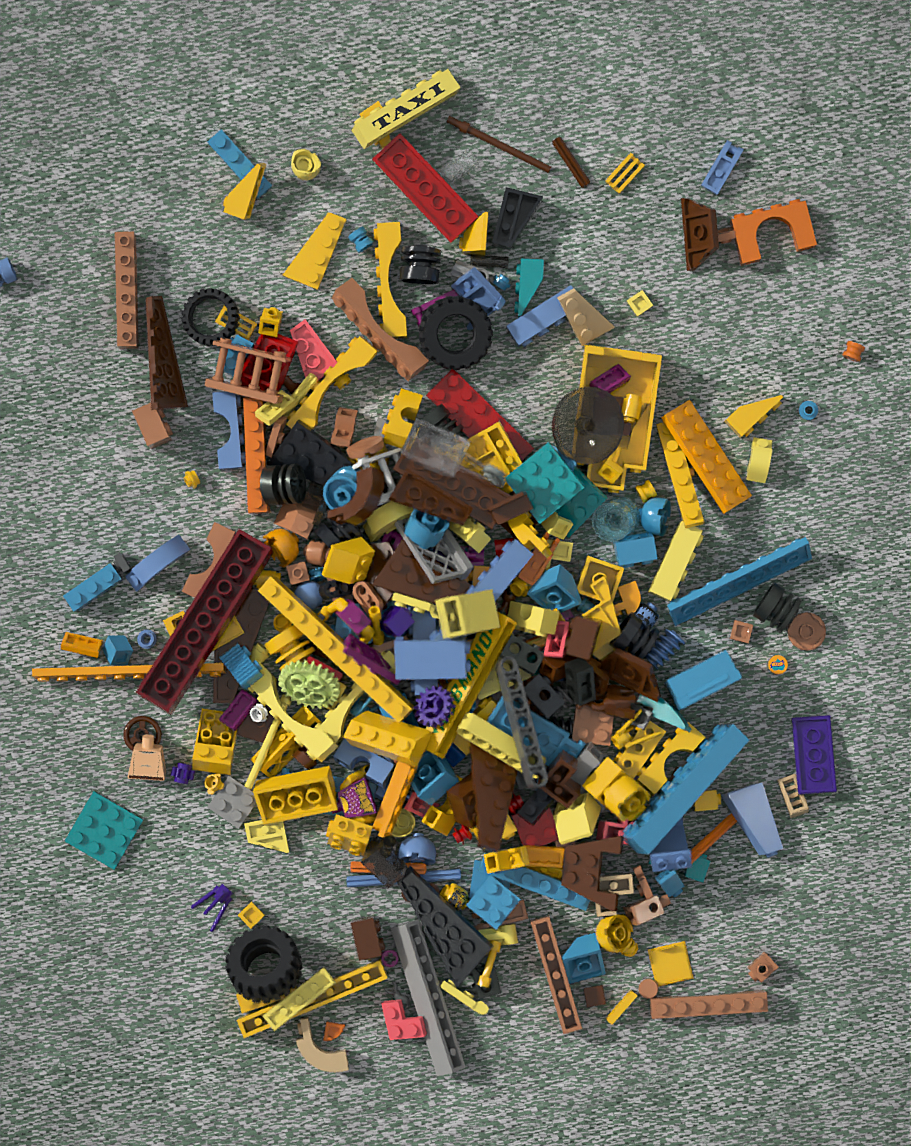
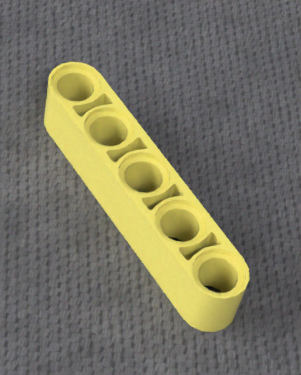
M466 713L457 729V733L523 773L514 738L472 713ZM542 755L543 762H544V765H545V763H546V758ZM529 756L528 762L531 765H534V758Z

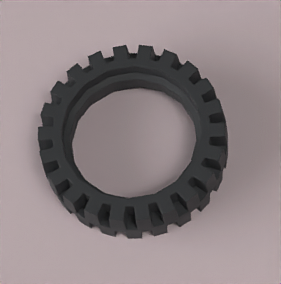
M207 288L206 290L201 289L200 292L193 293V296L187 299L188 302L184 304V310L181 313L183 315L181 321L184 330L194 341L205 346H216L213 345V341L220 340V338L231 339V336L236 333L235 329L238 328V321H240L239 309L228 294L218 289ZM217 299L227 308L228 322L220 333L212 336L203 335L194 326L193 313L202 301Z

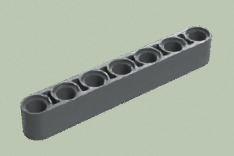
M507 656L496 664V673L525 783L530 789L536 790L547 783V773L518 664L513 657ZM503 663H507L510 666V671L504 669ZM508 681L514 683V690L509 688ZM513 700L519 702V709L514 707ZM518 719H522L524 721V727H521L518 724ZM524 737L530 741L529 746L523 743ZM529 756L534 758V765H531L528 762ZM534 775L539 777V784H536L533 781Z

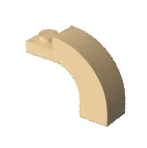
M309 1017L301 1018V1023H297L299 1035L303 1034V1037L297 1038L296 1043L304 1059L322 1071H348L349 1063L346 1049L325 1051L319 1048L312 1037Z

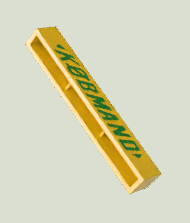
M497 612L500 628L480 631L475 635V639L470 646V653H467V661L471 663V671L467 672L466 678L452 679L448 684L447 691L454 698V701L451 703L455 705V708L451 709V712L454 714L448 715L450 721L444 720L443 726L437 724V728L426 727V730H430L433 733L425 750L444 759L455 739L457 729L464 715L469 713L517 625V622Z

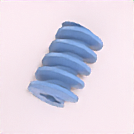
M665 629L666 636L660 634L661 642L656 640V647H653L650 653L645 656L657 670V664L664 666L662 659L670 660L667 655L668 653L675 655L673 648L680 650L679 642L685 644V641L673 630Z

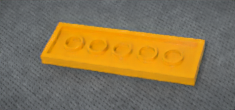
M690 400L661 417L723 514L752 496Z

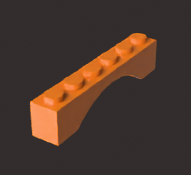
M248 397L243 398L248 513L264 514L270 513V506L264 502L260 490V476L262 469L266 466V424L255 417V411L264 405L266 401Z

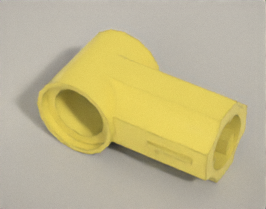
M515 923L502 925L498 930L494 928L479 930L489 942L494 940L502 943L501 945L518 943Z

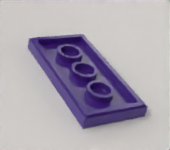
M830 715L791 718L798 795L837 792Z

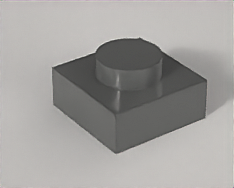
M121 552L114 556L116 561L113 563L119 572L127 573L132 569Z

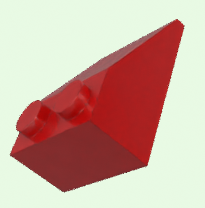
M260 334L253 347L254 349L270 353L281 351L286 353L287 357H291L290 362H282L277 385L279 392L297 349L298 341L278 334L277 337ZM249 354L244 363L241 382L244 386L251 384L257 355ZM264 357L258 385L260 390L266 391L269 388L275 361L273 359Z

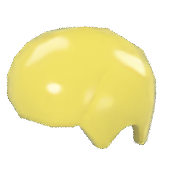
M404 808L401 809L392 832L393 836L405 837L414 830L416 820L412 812Z

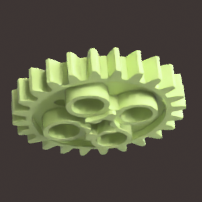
M297 660L296 664L294 662H291L290 665L286 664L285 668H282L278 679L280 681L278 685L282 687L281 692H286L285 697L291 696L290 701L296 700L298 701L297 705L303 703L304 707L310 705L312 709L315 706L322 709V706L328 708L329 704L333 705L341 691V684L337 683L338 678H333L334 673H328L329 668L322 669V664L315 666V662L308 664L307 660L304 661V664Z

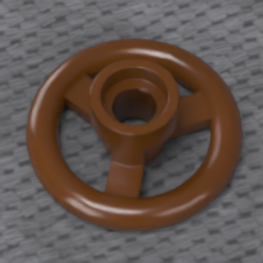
M137 716L126 724L123 738L131 751L134 749V743H142V738L139 737L141 731L145 732V735L149 734V731L145 728V722L150 723L155 729L156 738H154V744H160L162 737L161 728L153 718ZM139 722V728L134 731V737L129 738L131 727Z

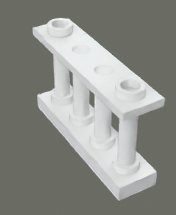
M397 448L371 458L366 455L363 458L357 459L358 463L352 466L353 470L359 467L366 469L371 467V463L378 461L388 486V493L382 494L378 506L390 502L388 498L396 487L385 459L393 456L395 463H397L401 457L400 453H403L404 449Z

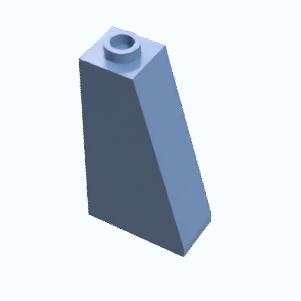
M762 782L721 795L759 855L771 857L777 855L778 850L783 849Z

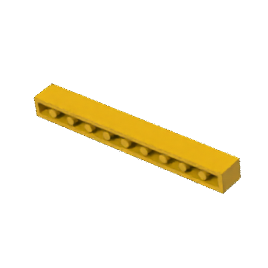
M271 576L258 590L398 723L403 722L414 710V705L383 676L378 673L376 675L373 674L365 665H358L353 658L343 653L345 641L276 576Z

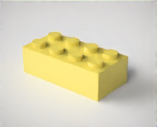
M679 522L648 593L667 602L671 601V599H676L680 590L677 586L679 582L684 581L688 573L685 568L687 564H692L696 553L693 551L695 546H700L704 536L701 535L703 530L695 526L685 529L684 522Z

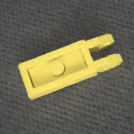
M443 980L441 982V989L478 1014L482 1015L488 1012V1006L484 1002H475L472 994L466 990L462 993L451 980L447 982Z

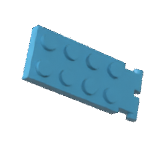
M502 696L486 722L513 737ZM513 700L514 707L519 709V702ZM530 709L540 751L546 758L545 765L549 766L562 750L577 758L586 743L582 740L576 742L571 739L569 732ZM518 719V724L521 727H524V721L522 719ZM524 737L523 743L529 746L530 741Z

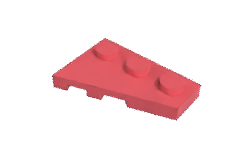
M306 319L293 327L290 332L292 339L298 341L296 351L305 378L309 373H313L318 378L317 381L325 377L323 375L330 366L334 367L337 361Z

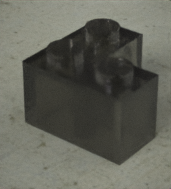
M378 835L369 842L361 863L388 889L404 877L408 866L395 854L398 842L394 836L390 835L383 838Z

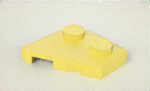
M262 820L244 823L248 843L285 853L290 852L284 821L263 825Z

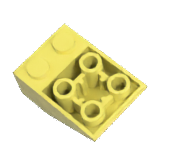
M492 589L436 600L443 639L500 628Z

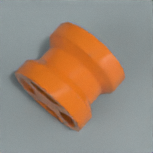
M847 341V349L843 352L842 356L849 360L860 362L861 353L864 352L865 347L858 343Z

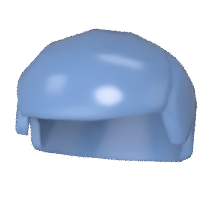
M316 581L302 582L295 590V595L310 609H315L323 601L319 594L320 585Z

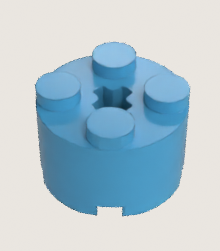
M414 509L405 524L404 534L422 549H428L440 542L449 527V523L445 519Z

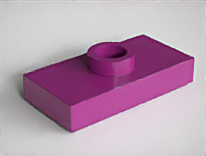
M617 364L590 381L589 386L603 398L628 382L631 376Z
M242 689L219 718V721L233 731H236L258 700Z

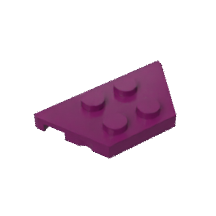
M351 634L347 636L344 642L343 653L353 658L358 665H365L373 674L376 675L378 673L396 685L400 682L401 679H396V674L389 670L391 666L376 649Z

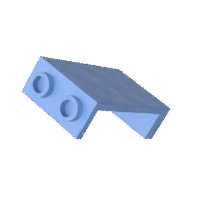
M462 636L461 640H404V637L395 638L396 679L466 678L467 672L471 671V663L467 661V653H470V642H466V636Z
M683 816L651 851L650 860L653 872L692 867L691 851L688 850Z

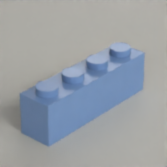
M571 285L506 326L518 347L521 345L523 347L528 346L533 342L532 338L539 335V337H542L549 332L548 328L555 325L558 327L565 322L564 318L566 315L557 297L572 290L573 287Z

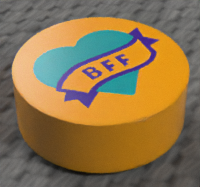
M775 655L768 661V668L773 674H782L788 667L787 660L781 655Z

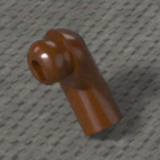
M287 375L283 384L292 394L301 383H294Z

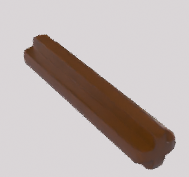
M561 137L554 139L552 144L582 188L588 186L590 180Z

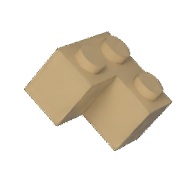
M632 874L603 875L600 878L599 890L619 893V895L633 894ZM595 903L597 917L617 915L616 911H610Z

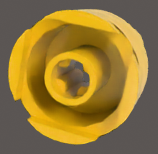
M625 774L620 776L611 787H607L603 793L606 807L624 822L627 819L633 821L638 818L646 809V800L649 802L650 799L648 791L632 777H628Z

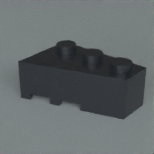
M506 187L492 246L511 250L542 202L543 196Z

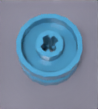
M352 466L342 467L326 482L323 496L331 510L344 506L352 500L357 489L356 472L361 469L353 470Z

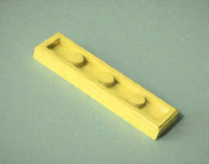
M323 967L265 1013L263 1017L272 1029L276 1031L336 982Z

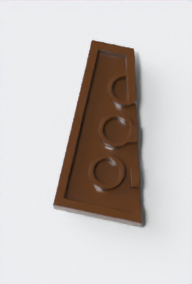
M408 468L388 498L389 501L462 526L473 510V507Z

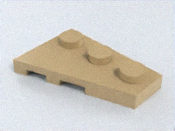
M574 288L557 297L581 346L615 328L610 321Z

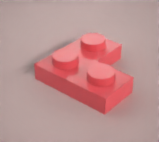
M401 999L381 1003L390 1040L420 1038L427 1035L423 1016L406 1018Z

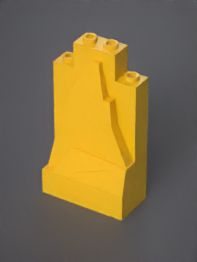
M586 344L584 346L570 457L577 462V465H584L585 462H588L586 477L599 489L600 487L608 488V492L619 493V490L624 491L627 468H630V472L641 473L642 470H646L662 355ZM619 364L631 378L606 396L626 397L627 394L641 396L643 403L639 420L631 423L630 436L592 435L593 396L599 395L589 386L590 381ZM613 450L617 452L612 460L624 469L614 484L597 474Z

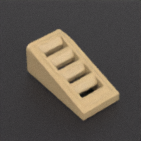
M796 774L778 779L777 782L790 818L809 812L804 794L798 795L797 791L787 795L788 791L797 790ZM794 781L795 785L784 787V784ZM799 796V798H800L799 800L794 801V802H790V799H793V798H796V797ZM802 804V807L793 810L792 807Z

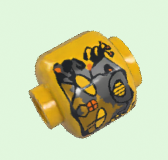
M455 883L445 885L440 892V895L457 911L465 909L469 902L467 891Z

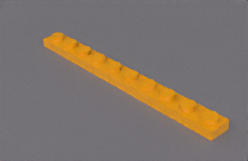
M205 663L195 678L202 677V674H209L210 677H221V674H226V666L224 663ZM152 665L32 669V677L38 679V682H49V679L65 682L68 681V678H76V681H87V678H95V680L101 681L106 680V677H114L115 680H125V677L133 676V679H144Z

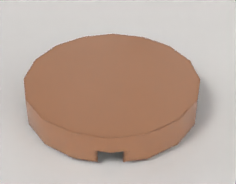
M381 436L368 437L350 445L346 452L351 459L363 458L366 453L374 454L384 447V440Z
M806 612L795 616L788 626L787 633L793 646L800 650L808 651L816 649L822 644L826 636V628L819 616Z

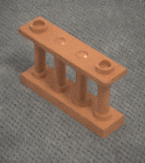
M227 338L213 341V345L220 346L215 375L212 378H206L204 386L275 404L282 403L284 395L278 394L277 385L282 362H290L291 357H287L286 353L281 351L270 353L231 343L232 340ZM228 349H233L239 352L233 380L228 382L224 381L222 376ZM246 353L257 355L252 381L249 386H244L241 382ZM264 357L275 360L270 385L266 391L260 390V386H258Z

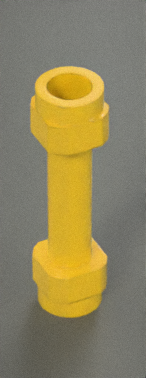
M372 606L368 610L369 618L375 631L372 639L373 643L379 646L385 640L380 627L381 613L379 607Z
M490 940L494 947L489 951L482 976L480 975L477 984L489 988L491 982L490 974L496 954L500 951L502 944L494 940Z

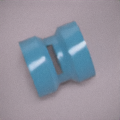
M360 227L348 236L349 240L356 245L355 249L358 253L363 252L374 244L372 238L367 236V231L364 227Z

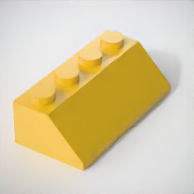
M366 710L350 721L343 737L351 746L417 767L433 732L408 723H398L395 719Z
M330 766L256 780L253 794L263 825L338 810L335 781Z

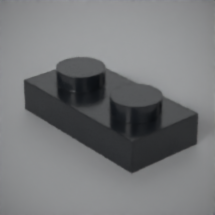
M538 788L517 814L534 826L555 799Z

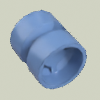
M8 257L0 260V287H2L4 282L9 284L18 280Z

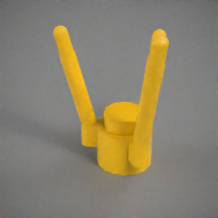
M642 709L635 713V719L642 713ZM629 719L622 728L616 731L611 740L619 750L623 747L627 750L631 746L660 736L661 732L630 742L631 736L629 732L636 726L631 725L635 719Z

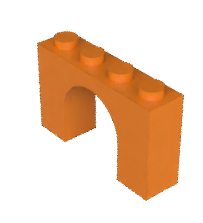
M800 199L792 200L786 206H782V204L773 205L770 210L766 211L763 208L752 211V214L746 216L745 213L736 214L733 216L734 219L730 221L736 235L734 240L741 266L761 260L756 232L758 226L767 220L782 221L790 228L796 252L817 246L806 201L801 202Z

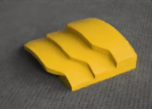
M500 421L443 453V455L488 481V478L483 476L484 472L482 471L486 464L503 471L505 477L522 464ZM506 481L504 486L500 485L498 487L507 494L513 491Z

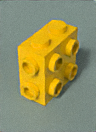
M336 814L334 820L330 819L326 837H329L327 844L337 850H347L355 856H364L373 826Z

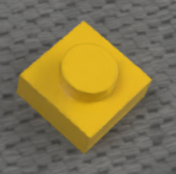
M251 901L238 916L251 929L265 914Z

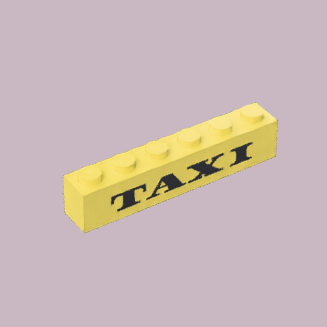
M449 69L443 72L441 70L437 71L431 76L432 79L428 81L424 79L416 85L417 88L405 90L400 98H392L386 102L385 107L381 109L377 107L370 112L368 117L364 118L362 116L354 122L355 125L351 131L363 149H366L456 95L461 87Z

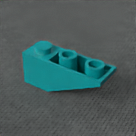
M521 258V263H517L516 275H520V282H516L515 294H519V301H515L514 313H518V318L523 315L543 281V259Z

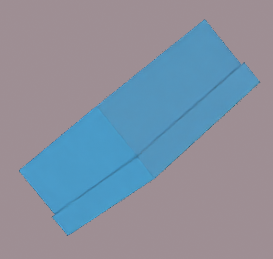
M727 650L668 679L664 684L674 701L676 709L680 711L733 684L742 677L733 664Z

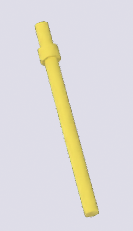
M282 695L280 701L286 710L292 703L290 701L291 696L285 697V695ZM274 718L244 786L248 789H252L282 721L280 718L278 720Z

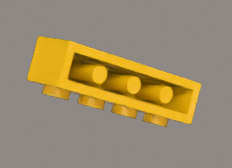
M649 721L645 730L635 727L637 732L634 737L631 736L630 742L657 732H661L660 736L631 746L629 749H625L623 753L619 751L613 759L616 762L615 764L633 779L666 733L665 730L652 721Z

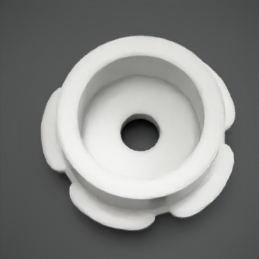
M256 704L250 710V716L255 722H264L267 719L268 711L262 704Z

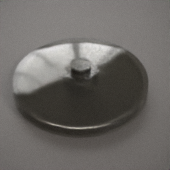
M579 387L568 392L556 406L552 417V435L557 448L566 458L577 463L595 464L607 459L619 446L624 432V417L619 403L609 392L597 387Z

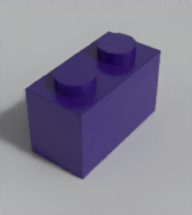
M390 606L381 615L380 627L387 636L400 637L415 621L411 618L413 616L406 607Z

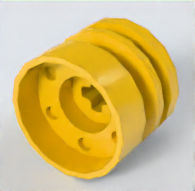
M295 625L264 644L270 655L280 653L281 656L275 661L276 664L283 660L286 662L279 668L280 671L282 668H285L286 664L290 665L291 662L296 664L297 660L303 663L315 651L314 647L307 650L303 648L310 641L306 640L300 643L299 639L304 634Z

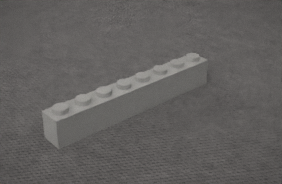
M419 919L390 928L418 1017L423 1016L427 1032L425 1040L436 1075L452 1074L466 1068Z

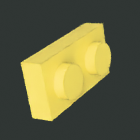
M283 390L278 392V394L284 395L282 403L266 402L255 411V417L268 426L272 425L296 405V399Z

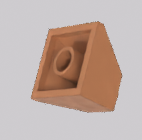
M306 496L302 503H284L274 524L308 540L325 505Z

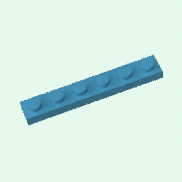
M483 856L478 871L487 874ZM525 866L507 871L488 873V875L584 911L587 910L590 903L589 899L562 886V880Z

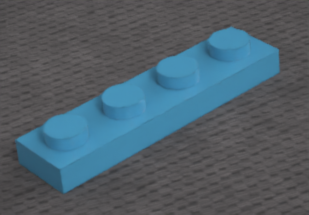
M222 129L207 141L241 180L255 167ZM264 176L258 190V199L272 187Z

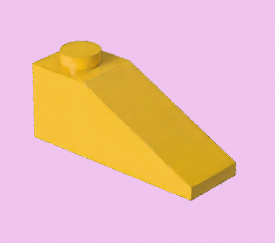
M265 163L257 164L225 197L223 212L244 220L251 217L266 168Z

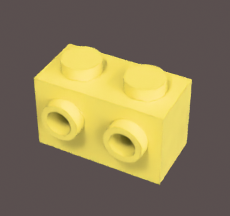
M470 516L463 526L450 521L448 528L478 553L491 540L484 532L486 528L478 521L474 524L476 520Z

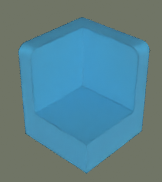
M108 635L103 652L110 665H128L133 649L126 636Z

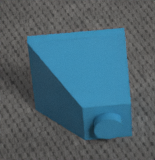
M561 564L546 570L527 593L542 608L550 610L558 608L560 613L582 602L572 574Z
M596 933L577 937L562 956L569 984L606 974Z

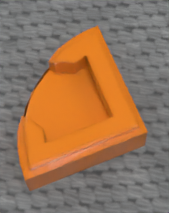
M326 1021L323 1041H331L340 1036L345 1028V1024Z

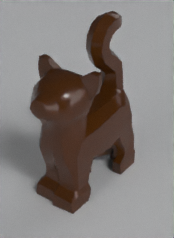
M608 685L607 691L603 694H599L595 690L596 700L594 701L603 699L602 703L598 704L591 701L581 706L576 704V707L581 709L586 705L594 711L604 712L607 715L635 719V710H630L631 703L636 702L635 691L623 686Z

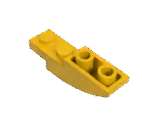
M529 512L508 521L516 537L529 551L536 547L546 558L552 554L548 548L550 544L543 537L539 539L536 536L538 532L532 527L534 523L530 519L532 515Z

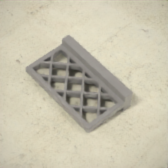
M408 518L395 522V527L432 584L454 578L464 580L468 577L473 569V565L449 529L446 530L440 542L432 547L435 549L433 553L414 544L404 534L405 528L403 526ZM437 551H441L445 557L438 555ZM422 554L431 557V562L425 560ZM438 560L444 563V567L434 564V561ZM447 565L451 566L454 572L446 569ZM432 569L441 572V576L436 577Z

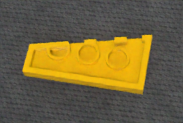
M328 212L282 276L318 290L347 219Z

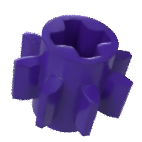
M178 762L177 767H172L170 776H175L174 782L188 784L189 780L194 779L195 771L191 770L192 765Z

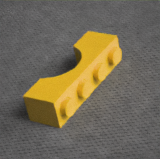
M689 722L687 723L691 727L690 732L677 728L674 731L677 735L673 739L669 737L662 745L664 750L660 754L656 752L649 761L652 763L649 767L643 766L637 773L639 778L636 781L651 795L654 796L667 781L664 773V763L667 757L678 751L692 753L704 740L705 736Z

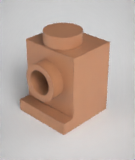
M763 952L747 968L750 970L748 972L750 977L755 982L759 980L762 983L779 967ZM763 965L766 969L761 973L759 972V967Z

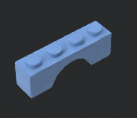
M226 391L213 392L214 412L225 417L231 427V435L228 442L217 450L219 469L243 468V464L246 463V454L242 452L241 445L245 443L244 433H240L239 427L243 425L242 414H238V407L241 406V397Z

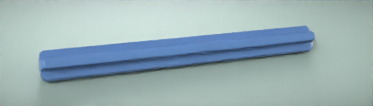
M460 869L426 871L424 875L419 874L427 882L461 879ZM402 874L348 876L346 879L347 887L397 884L396 881Z

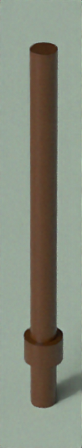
M450 115L446 121L459 128L460 132L464 134L469 133L546 173H549L551 166L470 126L471 124L466 121L462 122Z

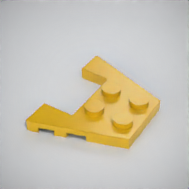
M605 575L590 585L600 603L583 614L584 616L602 620L594 652L621 634ZM555 608L554 611L559 612L558 621H566L558 608Z

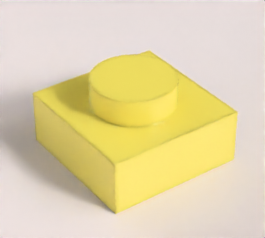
M643 290L626 301L637 317L653 307V304Z

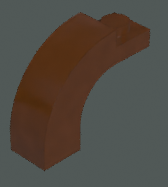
M374 467L357 471V489L354 497L346 505L327 511L328 519L335 521L337 524L348 522L358 525L370 517L377 508L383 494V471Z
M566 654L563 658L543 657L539 673L543 676L545 675L551 683H554L562 678H566L565 663L580 657ZM594 658L584 659L593 667L595 690L599 694L605 693L610 677L600 670L602 663Z

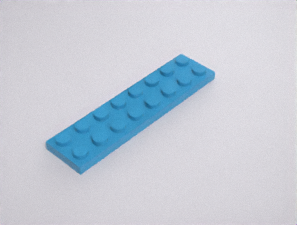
M807 538L796 539L790 545L777 548L773 553L761 556L755 562L745 564L733 573H726L717 581H710L704 587L692 590L682 598L672 600L667 607L674 626L811 560V550Z

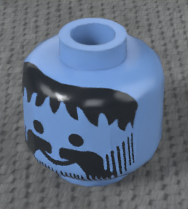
M641 602L638 609L634 612L643 619L641 629L647 624H651L652 628L659 619V615L656 612L658 608L650 602L647 604Z

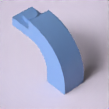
M177 535L139 562L125 578L137 592L161 571L181 559L191 549L181 536Z

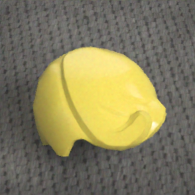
M300 149L294 151L291 167L299 179L306 181L315 178L319 174L321 161L315 153L312 154L309 150Z

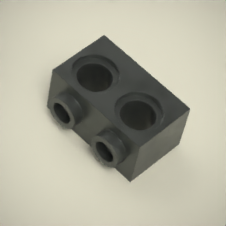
M518 634L515 636L511 635L499 657L502 659L507 656L513 657L518 664V668L530 675H534L544 657L543 649L536 644H532V646L525 642L526 639ZM513 643L519 646L517 654L510 651V645ZM528 653H533L536 656L535 663L532 664L527 661Z
M577 658L565 663L567 695L578 706L596 700L593 667L583 658Z
M488 955L483 958L482 963L486 964ZM494 964L490 974L492 987L489 991H483L480 985H477L480 975L482 976L483 972L480 973L475 968L470 973L469 977L473 976L475 983L471 984L474 995L478 994L479 999L501 994Z

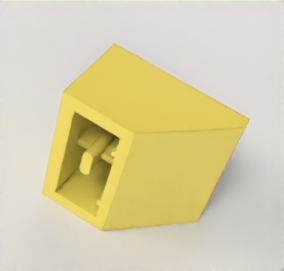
M589 792L581 794L568 809L559 802L557 803L553 817L561 845L593 835L601 806Z

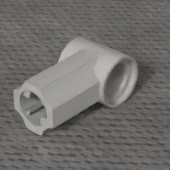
M457 260L451 276L460 278L475 266ZM475 267L479 272H481V274H484L486 276L487 281L490 282L487 270H485L484 268Z

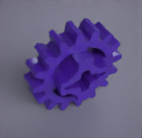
M433 685L432 690L425 688V694L419 693L421 698L415 700L418 702V705L414 706V709L418 711L415 713V716L419 718L418 722L428 728L430 726L437 728V724L443 726L444 720L449 722L448 715H453L454 713L451 712V709L455 708V705L451 703L454 701V698L450 696L451 693L441 686L436 687Z

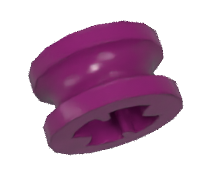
M389 949L384 951L381 960L386 967H394L398 963L399 956L396 951ZM389 953L396 957V960H393L391 964L387 963L388 960L385 961L384 959Z

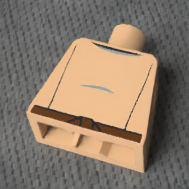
M143 735L142 743H137L134 746L128 778L164 781L166 765L163 746L154 744L153 735Z

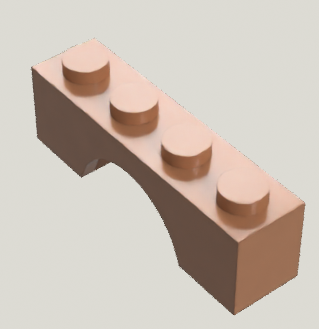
M214 522L206 539L213 548V562L203 573L190 574L182 592L194 598L196 597L234 537L235 531Z

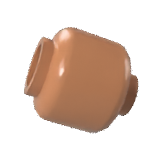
M311 540L308 545H305L303 554L306 556V561L309 564L324 566L330 548L323 541Z

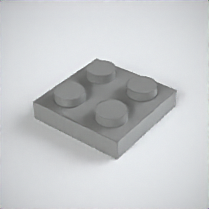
M229 775L224 782V788L216 793L207 808L239 829L257 803L253 791L244 787L243 784Z

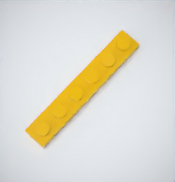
M665 423L656 424L685 529L704 524V519L685 454Z

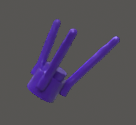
M223 884L219 887L216 885L212 891L191 905V908L194 909L214 895L215 900L204 911V915H207L218 902L221 904L224 902L210 929L211 932L215 930L228 904L233 900L231 898L233 893Z

